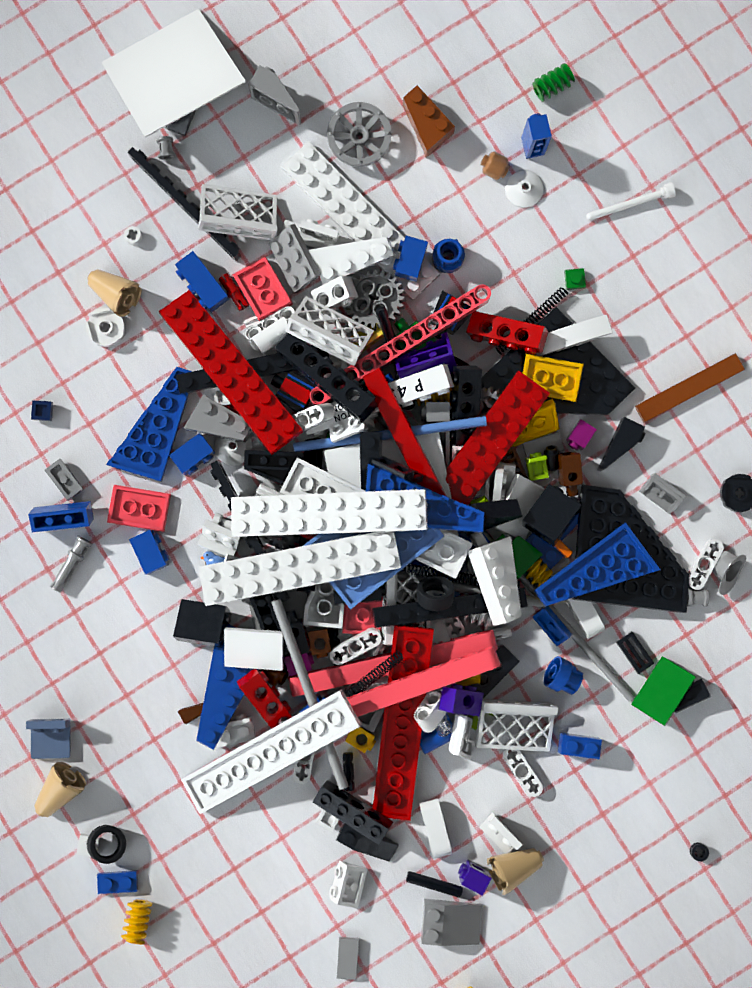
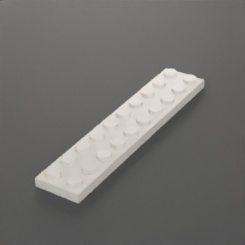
M308 141L282 166V170L352 240L358 242L388 237L395 256L376 265L381 270H384L386 275L390 272L393 275V279L396 277V270H393L395 259H399L401 252H398L400 241H404L405 238ZM424 258L417 282L400 277L397 278L399 280L398 283H401L403 286L401 289L413 301L440 273Z
M296 458L280 490V493L284 495L366 492L299 458ZM440 530L444 537L415 560L456 579L468 555L467 551L471 549L473 543L446 530Z
M426 490L231 497L232 537L427 530Z
M394 531L357 535L199 566L198 568L205 606L398 569L401 568L395 533Z
M340 690L188 775L181 781L199 814L360 727L362 724L343 690Z

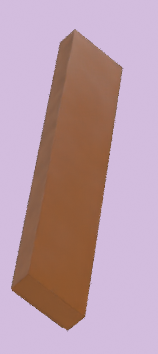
M735 353L636 405L635 408L643 423L745 369Z

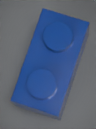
M407 235L404 241H400L398 252H401L399 259H395L393 270H396V277L417 282L428 241Z
M199 433L169 456L183 475H191L198 470L197 466L201 463L206 464L214 458L212 455L215 454V451L204 436Z
M148 530L129 539L145 575H149L169 565L167 562L170 560L165 549H161L159 543L162 541L157 532L154 533L153 530Z
M560 732L558 752L562 755L600 759L602 739Z

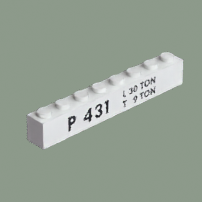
M442 364L389 383L402 408L413 405V401L416 399H420V402L431 399V394L437 392L438 395L450 392L449 388L454 387L447 364ZM359 396L353 397L351 401H356ZM332 402L330 404L335 408L334 418L307 430V436L314 435V437L325 435V430L329 429V425L352 415L336 402ZM378 407L369 415L370 419L378 417L377 413L380 412Z

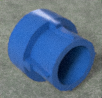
M457 239L441 240L433 249L432 261L434 266L443 273L457 271L464 261V248ZM450 252L454 258L446 260L443 254Z
M557 656L548 665L544 674L543 684L556 692L563 690L572 695L579 689L583 680V673L577 670L570 661Z

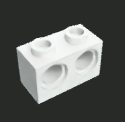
M340 276L311 291L316 302L336 312L338 307L349 306L353 303L352 300L358 298L351 276Z

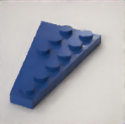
M179 367L174 369L160 392L153 398L152 403L140 416L126 439L117 448L113 457L109 459L106 464L107 466L162 482L189 393L180 394L176 375L192 371Z
M368 464L366 492L426 490L427 529L483 533V511L433 492L416 483H410Z
M624 523L533 591L544 606H548L658 571L660 568L627 523Z
M227 624L228 628H236L230 624ZM224 643L222 648L214 647L196 739L197 742L212 750L215 749L244 696L237 681L253 670L252 668L225 667Z

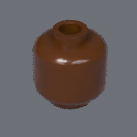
M285 664L282 671L259 669L260 672L263 670L269 678L267 683L275 687L283 685L289 674Z

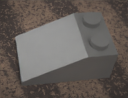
M259 65L248 83L251 98L300 126V110L275 74V71L270 67L266 66L264 68Z
M424 899L421 944L437 946L478 945L480 941L482 904Z

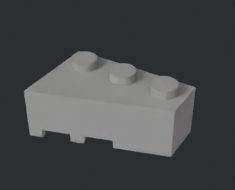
M205 395L201 397L184 426V429L187 431L245 443L252 433L251 428L241 416Z

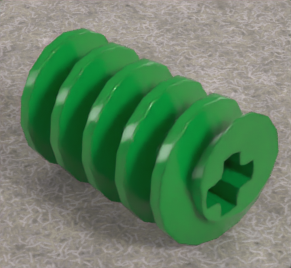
M563 63L560 68L556 67L554 71H548L547 75H541V79L536 78L532 86L541 102H544V95L550 99L551 91L554 95H557V88L564 91V84L570 88V81L575 82V78L570 67Z

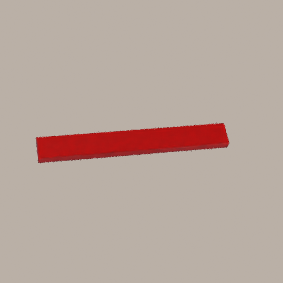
M381 367L362 376L369 391L376 397L375 402L408 467L424 474L423 482L417 484L446 496Z

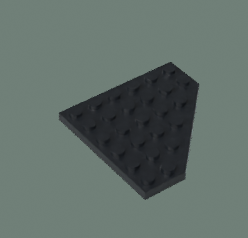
M555 307L537 325L545 326L548 332H552L573 325V323ZM527 334L521 341L527 340L529 335ZM591 342L579 346L575 345L559 352L555 351L542 356L583 364L576 402L547 397L544 401L553 399L557 414L608 415L635 389L625 376ZM519 348L517 351L510 350L482 377L481 389L483 387L488 389L492 386L493 391H496L499 388V394L501 395L518 370L523 372L525 356L529 353Z
M582 485L575 559L622 524L627 523L660 570L573 597L572 600L687 613L688 572L679 565L675 556L662 544L658 535L645 523L636 508L627 501L623 492L620 489Z

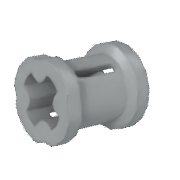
M158 137L156 139L160 152L158 158L161 160L175 158L172 149L173 137Z
M688 589L687 606L702 604L704 607H707L709 604L708 590L692 591Z

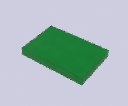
M662 656L631 705L658 723L666 726L695 681L696 676Z

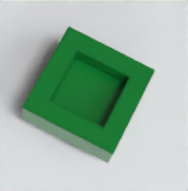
M584 268L564 271L566 290L584 289L586 287Z

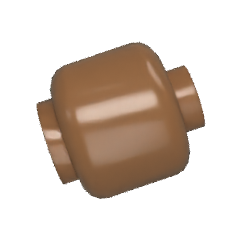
M495 151L489 155L485 154L481 161L483 174L495 180L504 178L510 168L508 158Z

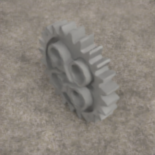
M377 269L374 270L373 274L367 270V276L365 277L360 273V280L353 278L358 298L352 300L353 303L345 307L346 310H350L347 313L348 316L368 328L372 326V329L376 331L377 326L381 328L376 315V309L385 307L390 321L397 322L395 316H402L399 309H405L401 303L406 302L405 297H403L406 293L401 289L403 286L401 283H398V278L394 277L392 279L393 275L390 272L386 275L384 270L379 274ZM368 286H373L370 292H365ZM385 291H391V293L388 296H383V293ZM362 304H367L364 310H360Z

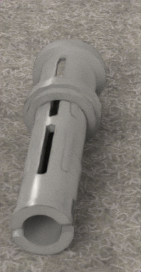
M81 536L76 537L77 541L73 548L68 551L69 556L50 586L57 592H62L75 567L84 560L83 556L88 547L93 545Z

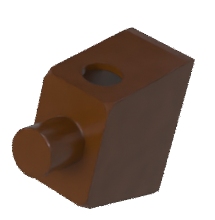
M575 451L559 453L557 455L559 483L562 486H566L567 496H577V485L583 484L581 454ZM572 473V477L568 479V475Z

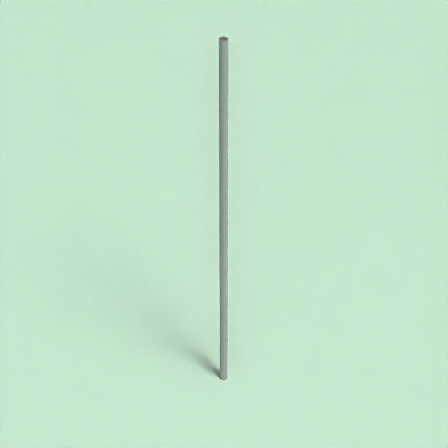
M378 412V417H375V419L385 430H389L382 414ZM483 530V534L487 537L490 543L494 542L495 540L490 536V534L486 530ZM523 574L519 580L535 597H538L533 591L537 587L534 584L532 585V581L529 578L526 579V575ZM552 604L548 605L573 634L571 638L630 702L634 695Z

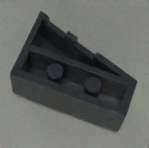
M245 450L244 470L284 484L296 458L304 461V453L277 451L271 455L269 451Z

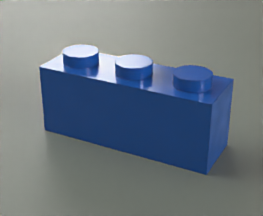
M537 113L527 119L521 137L526 159L545 155L552 137L547 114L541 115Z
M194 251L175 264L178 269L175 271L182 281L186 279L189 283L187 288L193 295L197 294L200 300L198 302L205 310L209 309L212 313L229 300L228 295Z
M91 501L34 507L28 514L32 533L87 527L94 520Z

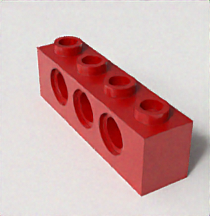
M477 311L471 314L466 331L473 341H489L488 343L493 346H500L502 344L506 345L508 349L515 351L518 348L524 349V352L533 355L536 352L542 354L549 333L545 326ZM488 327H493L491 332L485 333ZM510 330L509 336L503 337L504 332ZM523 335H529L527 340L521 341Z
M253 669L239 679L237 684L272 729L281 724L278 722L282 717H287V720L292 718L293 716L289 712L292 709L286 700L282 702L278 696L281 694L274 685L272 687L269 686L267 683L269 678L263 670L259 672L257 669ZM265 688L262 694H256L257 689ZM272 702H275V703H276V706H275L274 708H272V709H268V708H267V706H268L270 703H272Z

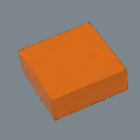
M561 540L555 545V548L564 555V558H569L572 554V551Z

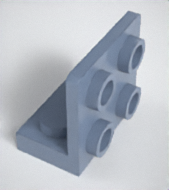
M31 719L26 721V729H31L32 759L69 758L71 756L70 719Z

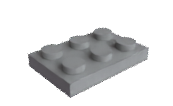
M295 224L289 225L268 243L293 293L301 291L320 275Z

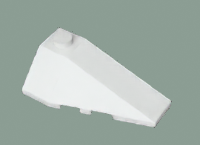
M329 582L316 584L315 591L310 593L305 604L303 625L342 630L344 605L334 606L333 586Z

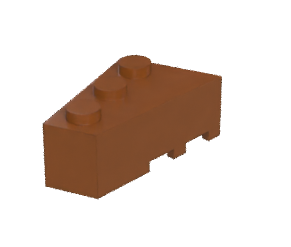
M418 85L403 97L404 110L427 158L454 134L455 126Z

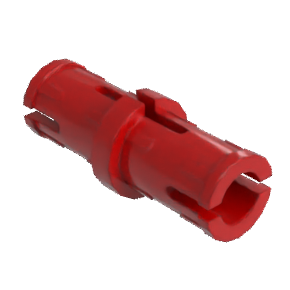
M229 273L223 275L225 279L221 276L218 280L238 310H244L243 306L247 308L249 303L241 294L240 287L235 285Z

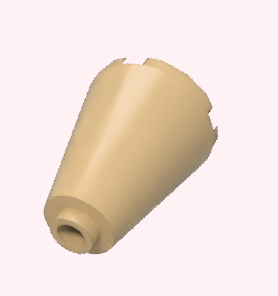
M99 269L92 271L88 275V285L119 317L128 315L131 312L129 310L131 306L135 307L138 304L142 290L137 282Z
M57 762L52 766L34 805L35 811L39 816L50 817L84 790L86 781L78 770L74 773L70 770L72 766L64 762Z
M535 848L491 856L487 858V865L491 864L492 870L489 871L497 889L499 891L503 890L502 894L505 895L540 869L544 858L539 850L536 851Z

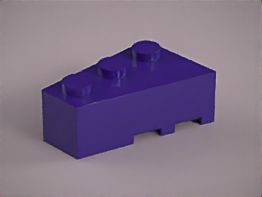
M447 332L443 333L442 338L435 342H432V340L426 342L427 346L418 351L413 349L395 359L399 378L402 379L442 364H447L451 375L453 366H457Z

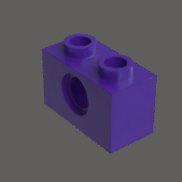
M451 684V687L444 686L442 687L438 710L454 714L480 716L484 693L476 691L477 687L465 685V689H463V685Z
M467 860L466 864L462 863L458 870L461 885L483 896L492 879L489 870L470 860Z

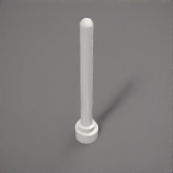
M672 183L665 184L659 191L588 213L587 219L594 220L658 198L676 197L675 188Z

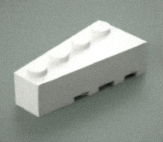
M388 237L309 250L320 273L319 276L323 285L340 276H350L395 256Z
M511 536L467 551L493 626L508 623L522 617Z

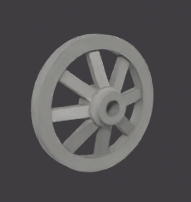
M365 102L349 103L338 109L332 116L327 129L328 144L333 154L343 163L355 167L369 166L379 161L386 154L390 146L391 126L389 120L379 108ZM356 111V126L354 127L344 115ZM362 111L374 115L365 127L362 126ZM339 120L350 133L335 132V127ZM380 120L384 131L368 133L375 123ZM358 135L362 136L361 139H357L356 137ZM334 138L351 141L339 149ZM384 138L380 149L368 140ZM354 146H357V158L350 157L345 153ZM362 146L367 147L374 154L363 158Z

